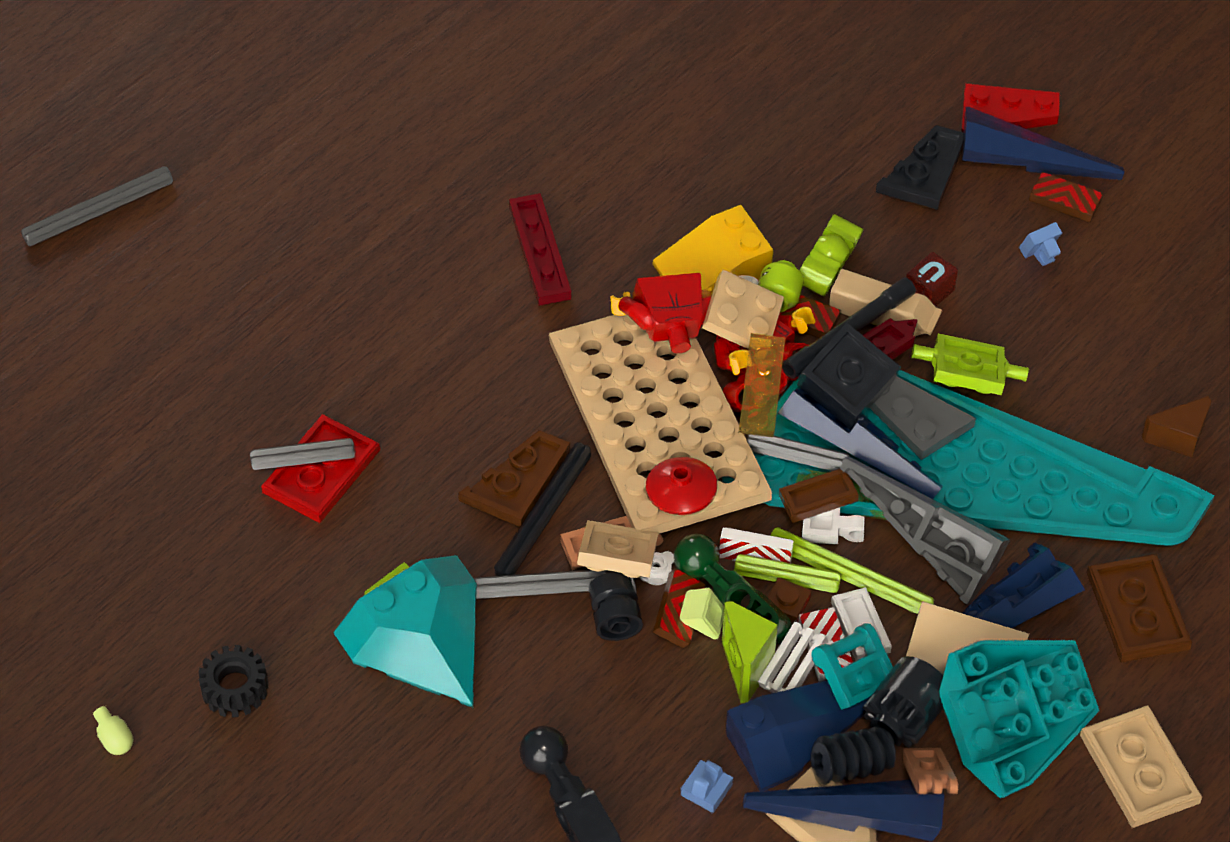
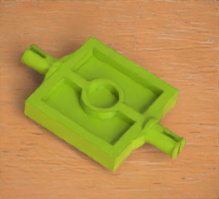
M939 333L934 348L914 344L911 358L931 361L934 367L935 382L942 383L948 387L959 386L973 389L982 394L1002 395L1006 377L1026 382L1029 367L1009 364L1005 358L1004 347Z

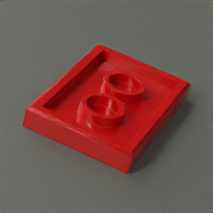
M322 414L297 444L352 438L355 449L354 458L277 467L261 486L262 493L321 523L379 453L380 444Z

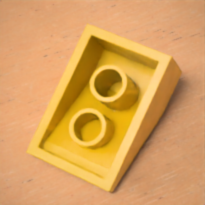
M739 205L708 218L653 259V266L660 276L700 273L702 290H707L708 287H712L714 290L717 277L723 269L737 276L753 275L759 280L763 268L767 264L772 263L773 249L743 206Z

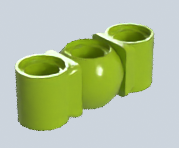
M834 214L822 236L819 237L813 250H811L800 268L804 276L803 286L825 297L836 276L854 250L864 229Z

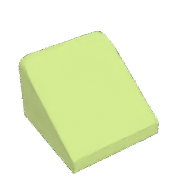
M710 588L687 591L680 620L708 637L718 639L724 618L723 604Z

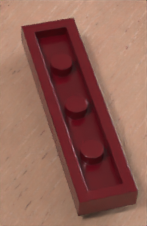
M541 193L509 199V209L539 306L571 300V288Z

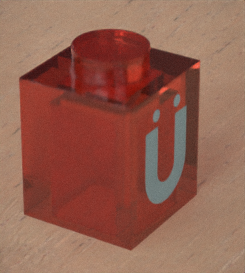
M931 252L907 273L906 278L910 279L914 284L915 293L926 296L936 307L955 290L958 268L934 252Z

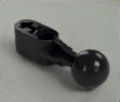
M538 726L528 731L520 744L522 762L532 772L546 775L551 784L549 794L555 802L554 808L557 818L570 842H621L615 826L595 792L591 788L586 789L580 778L571 775L566 767L565 761L568 756V744L563 734L550 726Z

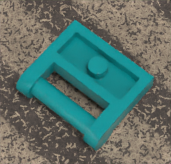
M869 623L856 627L854 633L830 645L821 644L815 647L811 653L815 665L823 670L841 710L872 696L893 668L875 628ZM860 646L865 649L866 656L841 667L837 657Z

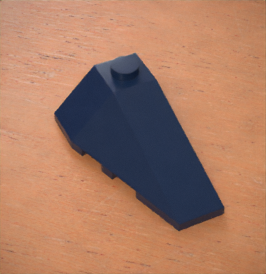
M827 680L763 695L727 710L726 735L759 791H766L795 778L803 771V766L811 760L813 743L818 737L845 733L864 716L867 711L864 710L863 706L870 697L841 710Z

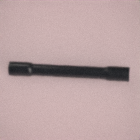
M903 277L884 290L875 300L822 337L788 357L781 364L784 373L791 379L798 377L846 322L859 332L888 310L896 308L913 296L916 289L912 281Z

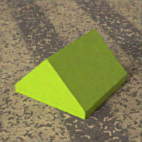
M730 601L724 603L722 644L742 704L748 702L759 687L758 680L775 654L778 625Z

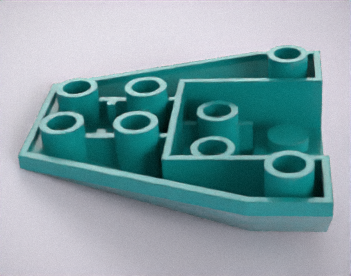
M1075 640L976 641L949 653L939 690L963 765L999 798L1006 797L1031 785L1080 733L1081 729L1100 711Z

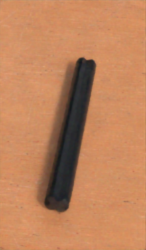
M581 442L574 444L495 564L494 574L496 576L514 575L590 459L591 448L588 445H584Z

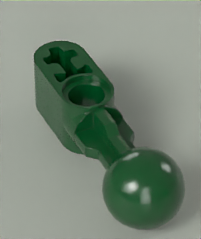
M690 534L682 538L674 550L676 568L697 580L705 579L713 586V593L723 604L732 601L741 606L742 599L749 594L750 603L746 609L771 619L770 621L778 625L776 645L781 644L792 627L789 617L735 570L727 571L719 563V549L710 537L703 534Z

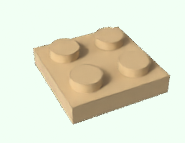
M723 269L717 277L702 328L764 356L769 350L784 297Z
M587 520L577 565L586 566L592 571L610 570L621 572L623 575L631 578L650 577L658 532L636 531L635 528Z

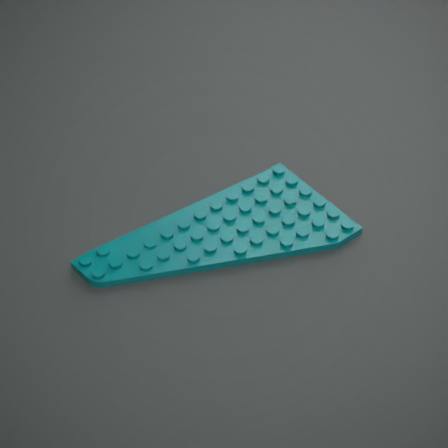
M899 370L897 377L975 417V426L921 460L870 408L864 414L899 446L897 451L910 462L912 460L916 461L922 467V472L943 486L933 500L988 528L1166 546L1176 545L1190 538L1211 506L1214 498L1213 494L1183 479L1150 466L1144 469L902 370ZM800 376L791 384L755 430L773 436L848 453L777 413L791 393L800 388L797 386ZM753 452L772 490V500L764 502L769 506L784 507L779 497L780 488L830 472V470ZM848 453L851 458H853V459H855V460H857V461H859V462H861V463H863V464L869 466L870 468H872V469H874V470H876V471H878V472H880V473H882V474H884V475H886V476H888V477H890V478H892V479H894V480H896V481L902 483L901 481H899V480L893 478L892 476H890V475L884 473L883 471H881V470L875 468L874 466H872V465L866 463L865 461H863V460L857 458L856 456H854V455ZM729 476L722 477V481L725 483H731L735 480ZM851 478L859 494L858 501L840 507V513L884 517L880 508L860 491L861 488Z

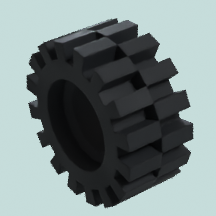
M228 645L223 646V653L220 655L217 650H214L210 653L212 661L205 658L202 662L203 668H199L198 672L199 684L205 704H208L209 709L213 712L218 709L220 716L226 717L228 711H231L232 718L239 717V710H243L245 715L250 714V706L253 705L256 709L261 706L260 698L265 700L267 696L268 679L261 656L258 653L254 656L253 649L249 647L243 653L241 645H235L234 651H229ZM242 673L248 677L247 682L236 689H225L219 685L220 680L228 674Z

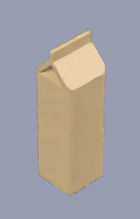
M841 269L831 289L829 306L840 309L841 314L852 316L879 297L884 290L892 285ZM915 293L896 308L888 310L871 324L878 326L889 318H892L894 321L917 319L918 322L913 336L924 333L931 335L942 313V309L936 308L926 296Z

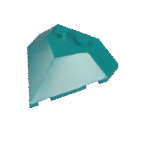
M457 555L418 561L359 598L334 631L335 637L354 664L365 668L367 666L386 673L389 677L437 695L449 696L459 700L461 704L474 708L473 678L475 674V605L477 584Z

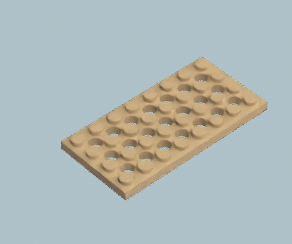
M612 315L549 333V342L631 527L635 528L636 531H653L660 534L771 501L772 490L696 337L689 338L691 348L688 351L673 353L670 349L669 340L652 341L647 331L642 330L628 315ZM621 340H628L632 343L626 346H621L617 342ZM589 349H596L600 351L595 355H588L587 353H585V351ZM665 354L675 356L671 360H664L663 358H660V356ZM634 363L642 365L641 368L635 370L627 366ZM599 373L610 374V376L605 379H599L595 375ZM683 378L687 381L682 384H676L671 380ZM644 387L654 389L651 393L646 394L638 390ZM614 396L621 398V400L616 403H610L606 400L607 398ZM686 402H695L698 404V406L694 408H687L683 406V404ZM655 411L665 413L660 418H654L650 414ZM621 421H630L633 423L629 427H621L619 425H616ZM699 426L710 428L705 433H699L694 429ZM665 436H674L677 438L676 441L671 443H666L661 439ZM635 445L644 447L640 452L628 450L629 447ZM711 451L722 453L717 458H711L705 454ZM670 458H695L707 464L714 471L717 478V493L713 501L698 512L686 515L670 514L652 504L646 492L647 478L639 474L643 471H651L657 464ZM723 476H729L735 479L733 482L727 484L718 481V479Z

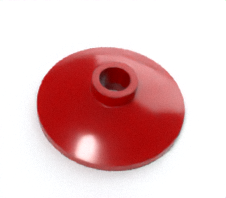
M675 457L662 461L650 471L646 480V492L652 504L664 512L675 515L692 514L704 509L713 501L717 493V478L714 471L704 462L690 457Z

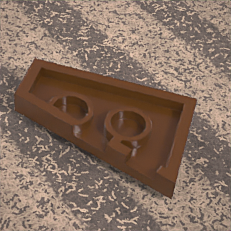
M538 430L511 451L507 460L495 469L491 467L484 472L482 479L471 488L467 486L458 493L459 501L520 527L570 452V442Z

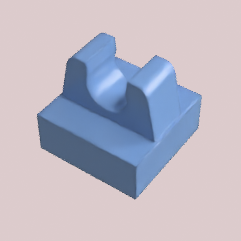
M1056 222L1029 233L1019 246V249L1025 258L1034 255L1041 265L1045 266L1054 262V257L1061 253L1056 241L1061 236L1062 231Z
M700 760L681 787V796L714 813L732 787L733 777L724 773L722 767L709 760L707 762Z

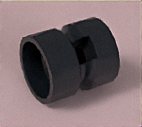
M610 572L602 574L590 582L588 589L592 608L596 611L593 613L599 637L609 641L628 639L641 631L643 621L639 603H637L638 596L634 578L627 577L621 572Z

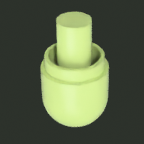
M106 706L95 710L93 716L99 724L96 728L97 736L105 749L114 755H122L128 752L133 745V735L125 721L120 719L119 716H112Z

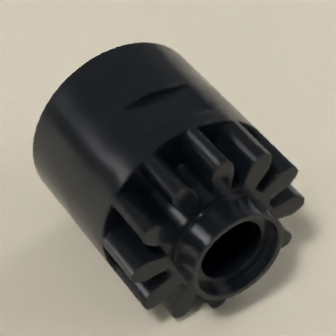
M912 656L900 658L863 706L864 710L867 711L864 714V718L871 721V728L876 726L885 728L890 733L896 746L900 747L904 743L906 747L911 748L913 744L918 743L944 708L939 694L943 678L942 673L922 659Z

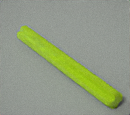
M776 527L770 535L793 540L792 557L819 569L839 572L842 580L859 588L866 587L868 592L916 614L919 613L922 601L934 605L933 597L779 527Z

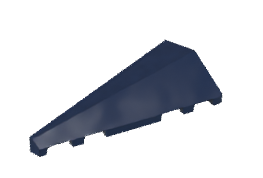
M966 106L962 161L1026 166L1025 172L1042 173L1043 171L1048 174L1123 179L1124 168L971 107Z
M1033 543L1028 548L1030 556L1020 565L1012 563L1007 568L1009 575L998 583L991 584L962 614L1013 628L1082 592L1085 588L1071 566L1057 561L1049 548Z

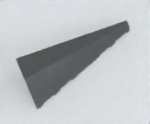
M844 457L840 469L847 473L861 488L860 491L883 512L882 515L919 555H923L937 570V575L943 581H947L960 595V600L970 604L995 571L1010 539L851 457Z

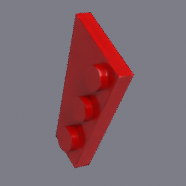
M965 84L961 132L964 133L966 106L1024 129L1055 125L1058 123L1060 93Z

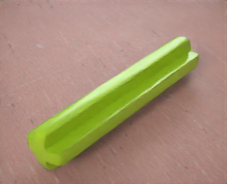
M743 554L737 556L734 570L741 576L776 582L779 577L805 588L831 593L838 592L841 580L839 572Z

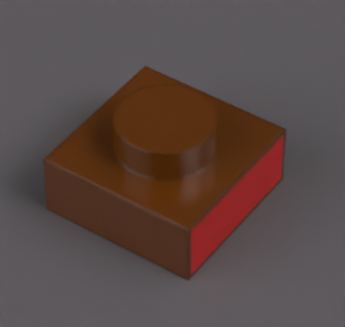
M778 577L768 598L789 617L793 624L795 621L798 622L799 614H803L811 599L812 590Z

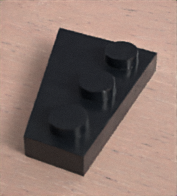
M936 125L913 147V152L904 161L900 160L894 166L893 172L887 178L883 177L877 183L876 192L938 210L962 152L964 133Z

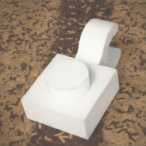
M839 507L804 519L802 538L812 543L838 544V537L843 536L851 542H863L865 517L860 515L840 516Z

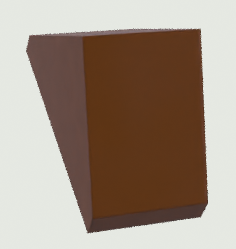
M1207 396L1147 416L1141 436L1146 443L1192 458L1212 402L1211 399Z

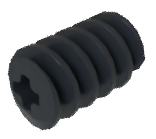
M879 726L870 729H860L856 732L848 731L843 734L836 733L831 736L824 735L818 737L813 743L811 750L812 771L818 783L822 785L829 784L831 780L838 783L843 781L844 778L847 780L856 779L857 776L865 778L870 773L874 776L880 775L884 768L892 769L896 761L893 739L885 728Z

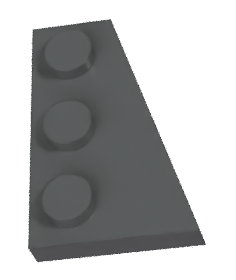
M897 376L870 407L921 460L973 428L976 421L975 417Z

